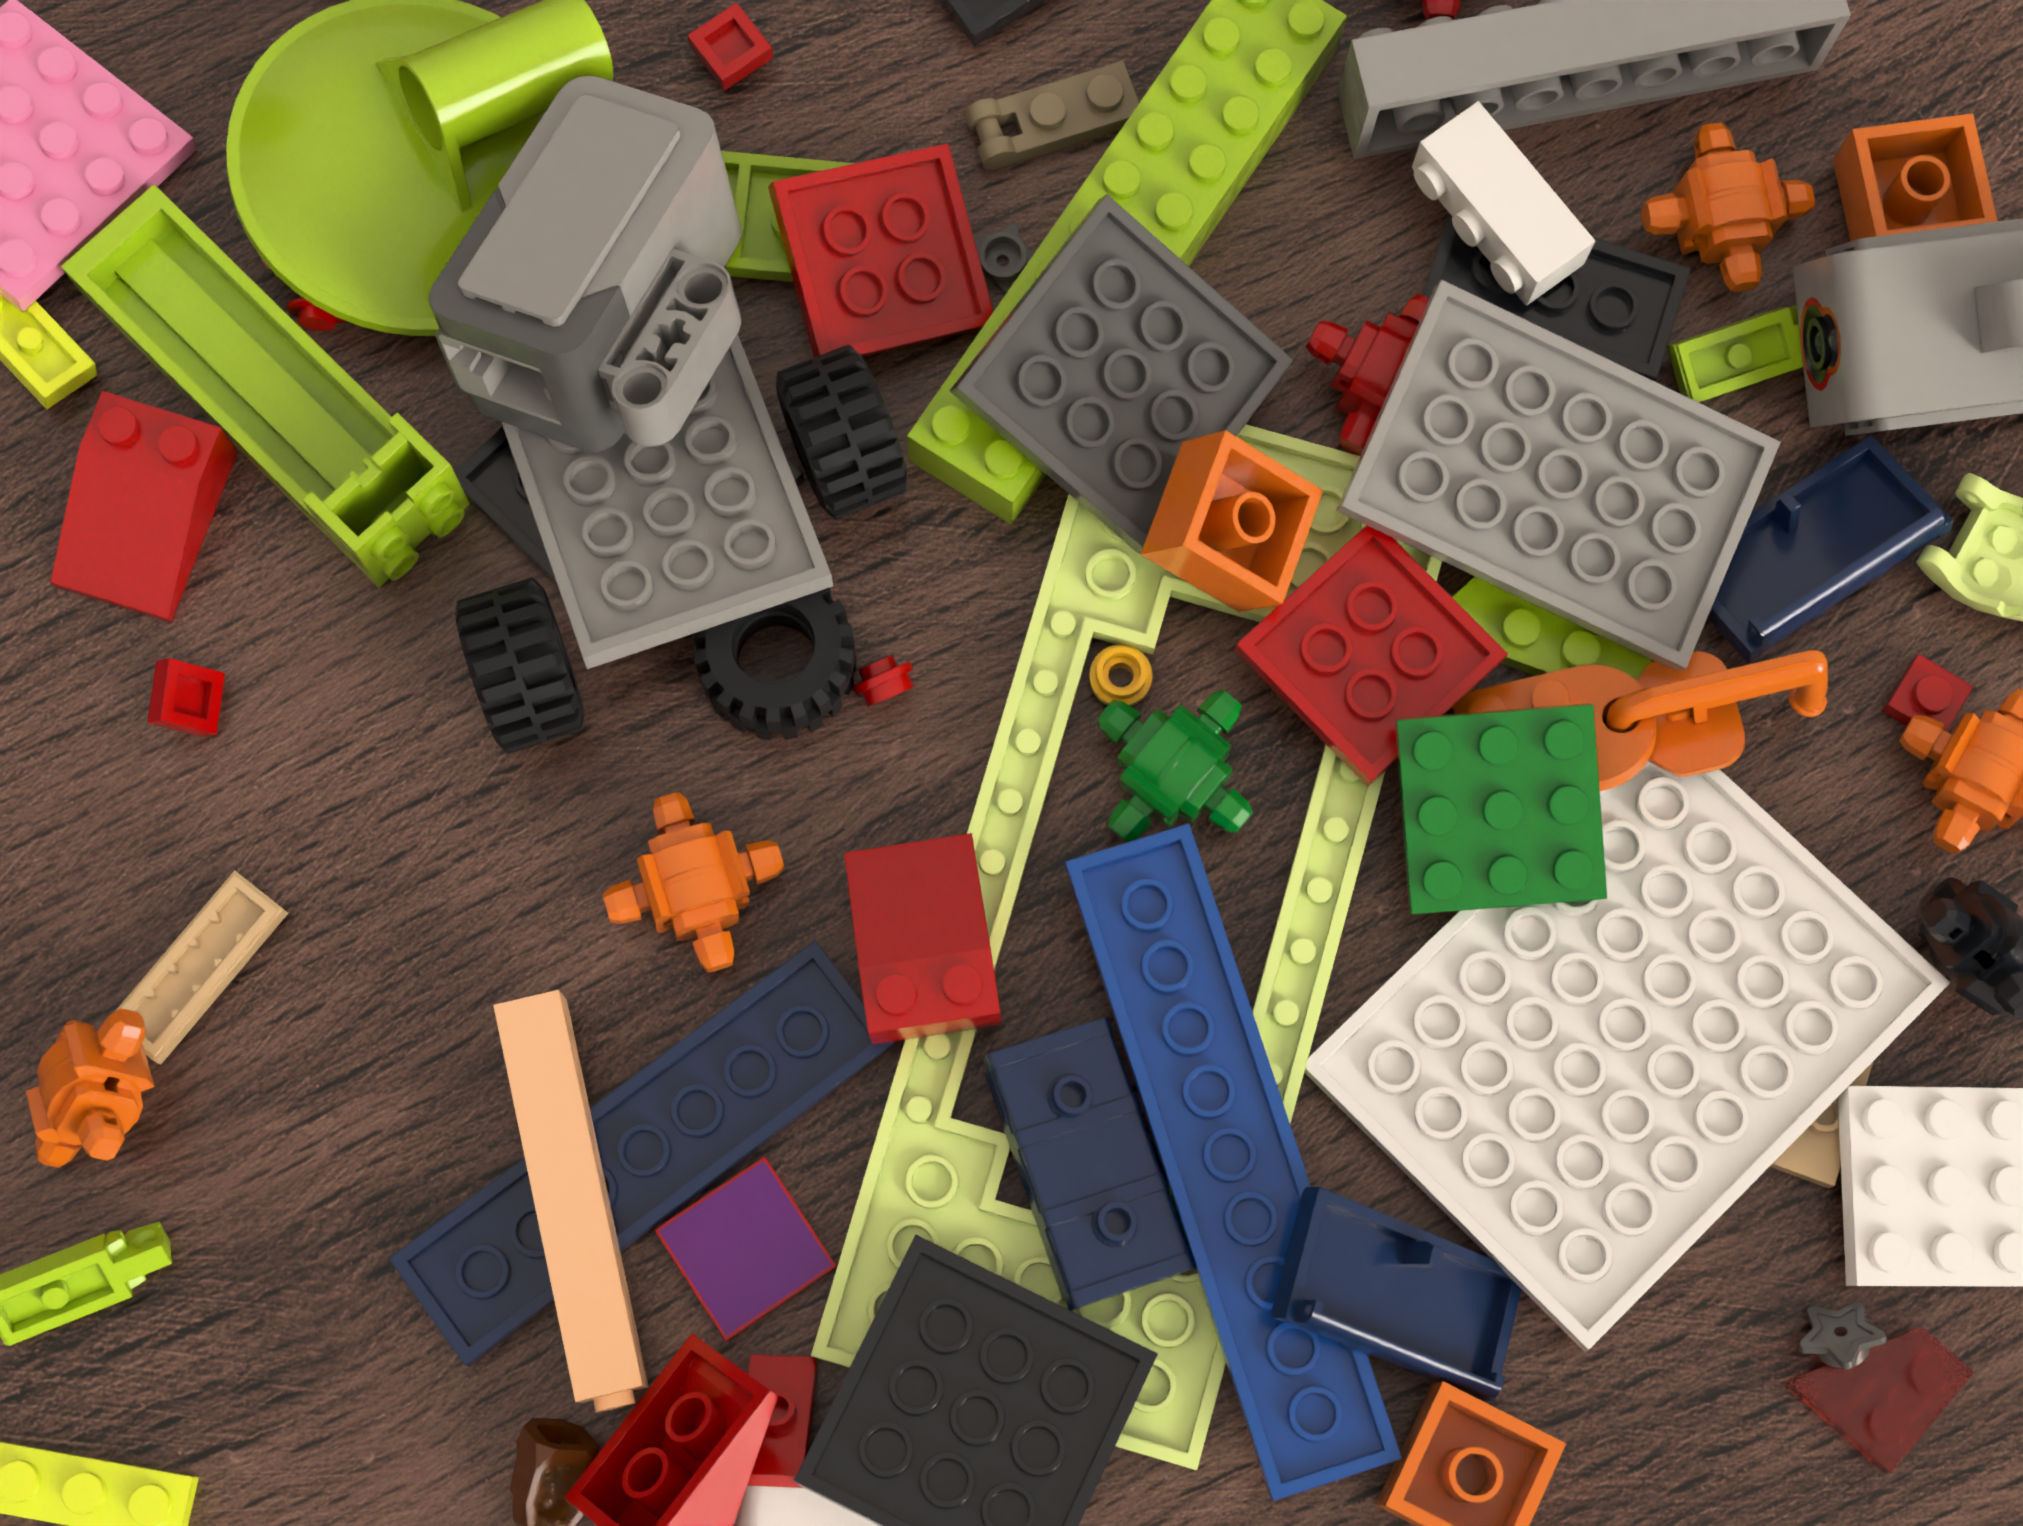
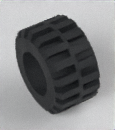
M848 344L777 372L776 392L784 419L809 483L819 504L834 520L906 493L907 468L895 428L867 363L851 345Z
M531 577L458 600L455 620L461 646L479 703L496 743L507 754L582 731L585 714L581 697L556 618L544 588Z
M830 588L694 633L693 636L696 651H693L695 666L705 695L709 697L713 709L721 718L725 715L730 718L732 727L742 733H745L747 728L754 729L757 738L771 740L772 732H783L784 740L798 738L796 729L808 726L812 733L823 726L821 718L825 714L829 713L834 717L842 708L841 698L843 694L850 695L854 684L853 670H856V651L852 625L848 623L847 612L840 599L835 602L833 601ZM784 626L804 634L812 642L813 655L806 668L794 678L779 683H766L751 678L741 670L738 663L740 651L745 642L756 632L768 627Z

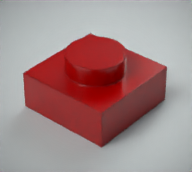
M737 2L687 35L689 47L724 91L773 59L772 47Z
M1918 654L1909 663L1881 711L1907 726L1914 715L1927 716L1945 724L1943 730L1947 732L1974 687L1921 654Z
M172 658L156 661L147 723L201 737L216 735L225 673Z

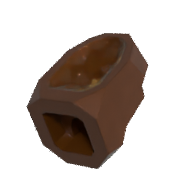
M532 1418L523 1426L516 1441L517 1457L509 1489L513 1495V1520L517 1526H576L584 1514L564 1497L597 1456L599 1446L582 1426L562 1419Z

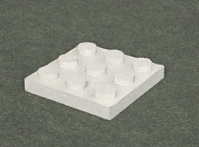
M1848 1086L1838 1096L1846 1286L2023 1287V1088Z

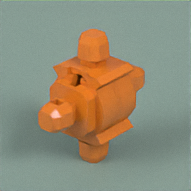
M1722 122L1706 124L1699 128L1694 139L1696 159L1674 190L1668 194L1654 196L1642 206L1641 219L1645 231L1655 235L1677 233L1680 251L1683 255L1699 251L1701 262L1706 264L1721 263L1719 267L1724 283L1732 292L1750 291L1755 289L1760 283L1762 277L1760 254L1771 242L1776 232L1785 221L1802 218L1814 208L1815 197L1812 185L1801 180L1780 181L1773 158L1761 163L1756 162L1754 152L1750 150L1736 151L1731 131Z
M2017 689L2010 693L1997 712L1985 710L1979 718L1975 713H1965L1949 733L1943 730L1945 724L1927 716L1914 715L1899 739L1904 749L1922 761L1926 757L1934 760L1922 783L1927 789L1937 790L1932 802L1938 809L1943 811L1933 830V842L1950 853L1958 854L1964 850L1979 830L1990 832L1996 825L2002 829H2009L2023 816V689Z
M680 792L661 796L655 799L653 814L657 832L662 835L648 841L650 854L641 855L637 858L641 883L632 885L629 879L609 887L602 894L609 921L623 924L642 920L641 913L650 911L657 933H664L673 928L677 941H686L697 937V940L692 942V946L699 964L707 973L728 968L733 965L734 947L730 931H723V929L739 923L738 909H744L750 905L748 898L750 890L747 881L754 879L758 885L776 878L784 870V862L777 842L765 840L746 844V851L738 853L731 831L724 830L714 835L711 822L690 826L695 823V818L688 800Z
M121 1008L109 1015L97 1032L93 1025L77 1020L68 1021L56 1039V1043L42 1056L37 1070L40 1086L27 1090L26 1095L35 1134L37 1135L35 1140L38 1161L43 1165L60 1168L70 1162L82 1146L86 1154L92 1158L106 1161L113 1159L125 1140V1133L138 1121L143 1107L141 1092L155 1087L142 1044L145 1038V1024L143 1017L139 1013Z

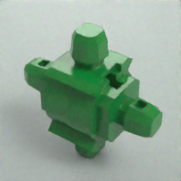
M1221 689L1212 693L1197 708V712L1200 714L1198 718L1184 706L1179 705L1170 718L1157 709L1143 724L1139 720L1141 718L1140 712L1125 702L1111 701L1100 714L1097 722L1101 731L1116 746L1120 742L1126 745L1117 757V765L1124 770L1119 778V788L1131 798L1128 802L1121 799L1110 815L1108 829L1124 843L1139 839L1152 826V822L1149 820L1152 815L1166 827L1170 828L1179 815L1192 824L1204 810H1207L1211 814L1208 819L1210 822L1225 832L1237 834L1252 816L1253 811L1249 802L1234 788L1230 792L1223 788L1231 778L1233 768L1225 763L1230 753L1231 744L1219 734L1222 732L1227 735L1239 719L1242 705Z

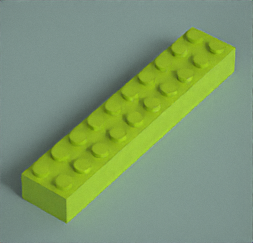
M1323 0L1210 1L907 435L908 460L1010 525L1014 523L1046 474L953 395L950 389L1092 207L1103 196L1108 194L1187 266H1190L1338 50L1347 18L1346 14Z

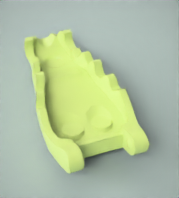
M1967 473L1962 478L1955 494L1971 509V512L1949 552L1934 545H1926L1916 563L1936 585L1953 599L1977 611L2023 622V498L2002 491L1975 474Z

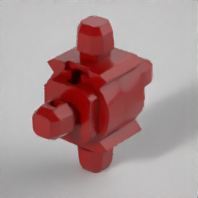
M1417 294L1409 299L1399 316L1389 311L1380 327L1366 320L1355 338L1347 335L1349 329L1331 321H1319L1305 346L1312 356L1327 366L1331 362L1339 365L1330 386L1343 392L1335 409L1347 415L1339 432V445L1354 455L1360 456L1425 310L1429 298L1424 295Z

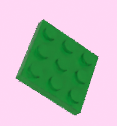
M1582 703L1395 719L1408 902L1411 914L1607 899L1593 704Z

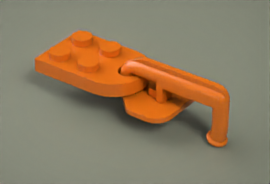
M1807 650L1727 669L1716 656L1706 652L1695 651L1692 653L1686 669L1679 671L1653 661L1646 666L1637 681L1627 673L1610 666L1580 665L1471 691L1453 709L1455 714L1582 703L1593 704L1599 789L1604 791L1629 781L1642 770L1648 761L1678 777H1689L1711 772L1733 764L1741 756L1745 746V732L1737 706L1738 701L1791 689L1789 703L1795 712L1804 717L1820 715L1827 704L1828 661L1824 653L1817 650Z

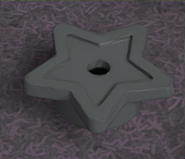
M1015 223L1009 224L1003 231L992 233L986 238L973 236L986 285H996L1005 294L1035 253L1026 248L1025 243L1020 237L1018 225ZM1005 257L1009 262L1006 266H1000L997 260Z
M1854 1301L1837 1311L1811 1306L1807 1309V1317L1812 1330L1799 1342V1352L1802 1354H1817L1823 1363L1831 1367L1850 1370L1867 1358L1870 1348L1886 1344L1887 1337L1884 1331L1866 1322V1309L1862 1301ZM1839 1333H1847L1845 1336H1836V1335H1835V1334H1839Z

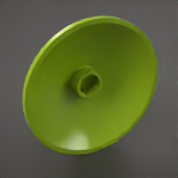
M349 0L326 8L289 29L266 50L244 80L234 103L226 142L227 175L232 201L238 219L259 256L276 276L294 292L314 306L337 318L385 333L408 336H435L439 326L429 305V293L432 285L494 190L499 189L498 184L558 92L567 82L577 77L595 76L610 81L613 80V64L610 51L595 15L585 0H542L504 17L458 0Z

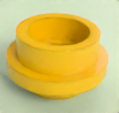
M1123 644L1112 645L1099 652L1091 664L1089 673L1092 691L1100 701L1107 705L1113 700L1125 702L1129 706L1139 703L1149 692L1153 678L1152 667L1147 657L1140 650ZM1117 668L1125 669L1131 674L1133 680L1125 687H1117L1109 680L1110 672Z

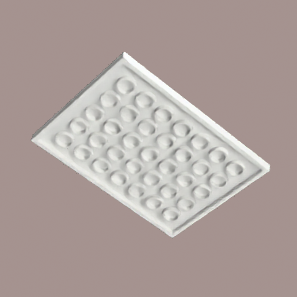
M1648 761L1642 770L1629 781L1615 788L1600 791L1607 899L1459 911L1308 1058L1304 1071L1491 1259L1495 1260L1501 1269L1584 1352H1587L1950 984L1939 971L1720 769L1689 777H1678Z

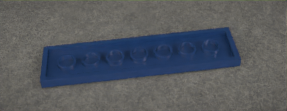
M816 940L590 1108L620 1253L894 1047V1042L872 1045L868 1034L864 1003ZM525 1157L389 1258L464 1365L468 1367L472 1366L555 1303Z

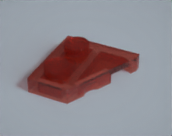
M1921 1327L1887 1339V1343L1884 1345L1870 1348L1867 1358L1850 1370L1825 1365L1808 1373L1792 1377L1785 1386L1883 1473H1892L1974 1372Z

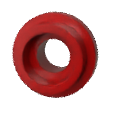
M890 655L858 669L863 681L852 686L855 695L862 693L869 707L913 688L914 685L908 672L914 669L910 661L898 665L894 655Z

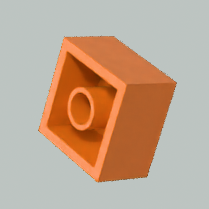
M1973 113L1852 129L1833 158L1850 241L1867 237L1998 221Z
M1226 430L1183 441L1140 555L1238 612L1282 605L1323 490Z
M1444 1381L1432 1383L1400 1450L1402 1459L1395 1461L1375 1506L1415 1526H1529L1566 1443Z

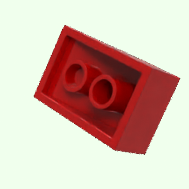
M102 391L78 450L50 583L65 590L172 622L238 454V451L222 428Z
M972 833L844 852L868 1034L872 1045L1001 1025L1000 1005Z
M691 1333L564 1498L597 1526H733L778 1396Z

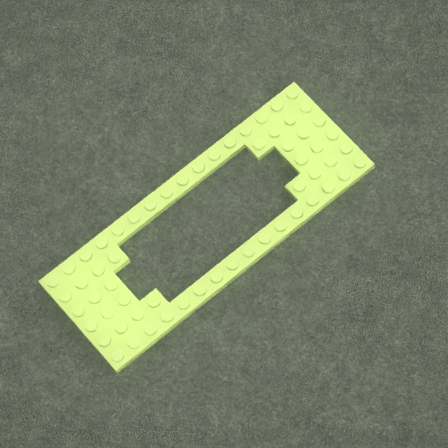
M1245 424L1236 437L1323 490L1285 596L1286 599L1366 526L1336 511L1360 456ZM1070 494L1066 501L967 834L972 833L994 971L1092 638L1116 645L1131 646L1141 652L1153 655L1170 597L1261 622L1278 606L1242 612L1232 609L1140 555ZM1393 538L1437 582L1442 561ZM1326 744L1252 1009L1289 1123L1292 1120L1385 775L1384 772L1367 787ZM977 1029L905 1040L813 1346L812 1357L850 1368L915 1234L1069 1310L1066 1300L1062 1299L1032 1210L996 1200L1010 1151L1006 1134L951 1118ZM1168 1188V1192H1169L1170 1198H1171V1200H1172V1203H1173L1175 1212H1176V1214H1177V1211H1176V1208H1175V1205H1174V1202H1173V1199H1172V1195H1171L1170 1189ZM1196 1269L1073 1310L1072 1312L1158 1353L1115 1447L1197 1470L1226 1361Z

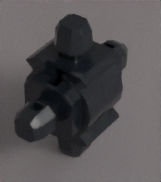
M1953 877L1946 878L1934 888L1933 901L1922 909L1921 919L1923 925L1918 934L1929 942V953L1934 966L1957 983L1955 992L1992 1016L2003 1014L2006 1011L2013 1017L2023 1021V917L2017 913L2018 904L1982 880L1966 885Z

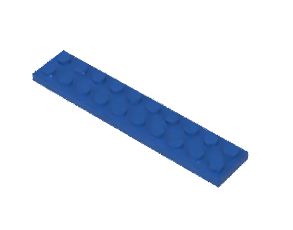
M1190 824L1065 861V870L1186 1242L1196 1265L1195 1269L1270 1500L1275 1501L1402 1459L1367 1353L1340 1345L1335 1340L1297 1325L1282 1322L1271 1316L1302 1192L1306 1187H1311Z

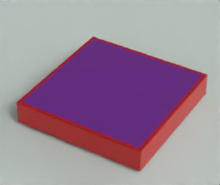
M765 1156L654 1230L726 1342L837 1269V1265Z

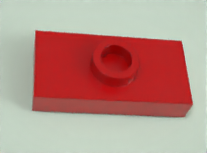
M751 1354L748 1374L770 1389L778 1398L747 1486L803 1488L795 1484L794 1479L809 1451L818 1377L817 1358L810 1356Z

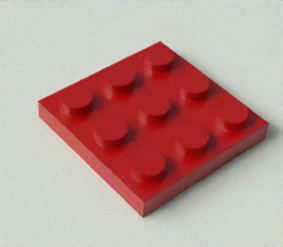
M948 143L776 180L768 186L814 357L848 344L862 357L977 331L983 328L994 312Z
M1367 525L1289 595L1282 605H1278L1236 644L1234 650L1367 787L1398 760L1395 719L1446 715L1497 668L1508 655L1391 536Z

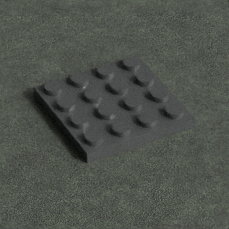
M1107 194L1100 198L950 389V392L1136 552L1141 554L1182 442L1224 430L1237 436L1293 362V359Z

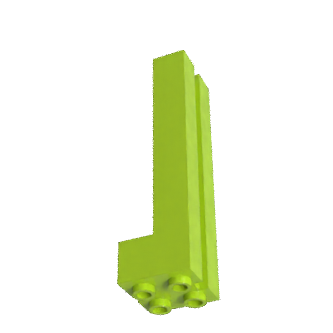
M155 184L61 266L75 287L215 426L221 427L229 440L378 588L388 579L392 581L400 579L413 568L419 558V553L414 548L429 534L433 537H444L452 532L464 518V509L470 502L450 463L398 412L391 417Z

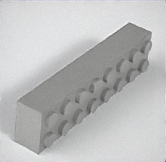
M1541 0L1537 5L1512 9L1509 5H1498L1490 7L1474 17L1453 20L1451 17L1440 16L1426 20L1416 28L1394 32L1390 28H1376L1363 33L1358 39H1352L1337 95L1353 158L1358 159L1419 147L1420 141L1477 101L1482 104L1503 130H1509L1816 71L1820 68L1851 14L1847 0Z

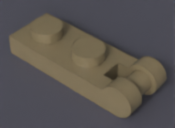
M1122 60L998 100L994 98L978 100L967 106L963 114L969 130L977 133L981 145L978 147L977 152L983 168L995 170L1120 131L1138 106L1139 100ZM1015 122L1019 135L1013 137L1003 136L1001 126Z

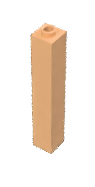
M559 990L495 1004L493 1006L575 1402L587 1403L593 1401L595 1413L635 1404L633 1391L649 1388L567 999Z

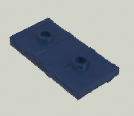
M1870 435L1751 513L1707 618L1745 661L1749 663L1762 655L1763 651L1807 622L1823 615L1827 609L1871 580H1876L1888 572L1891 567L1935 538L1938 539L1949 532L1952 528L1953 519L1889 452Z
M1108 1017L994 1051L983 1058L987 1071L985 1076L1059 1291L1062 1299L1066 1300L1070 1311L1196 1268L1170 1198L1164 1173L1160 1170L1144 1125L1136 1094H1133L1112 1035L1113 1030Z
M1306 1187L1302 1192L1271 1316L1282 1322L1297 1325L1335 1340L1340 1345L1350 1349L1360 1350L1403 1367L1408 1372L1425 1376L1438 1382L1444 1381L1479 1400L1495 1402L1505 1379V1375H1502V1370L1522 1289L1493 1259L1322 1187Z

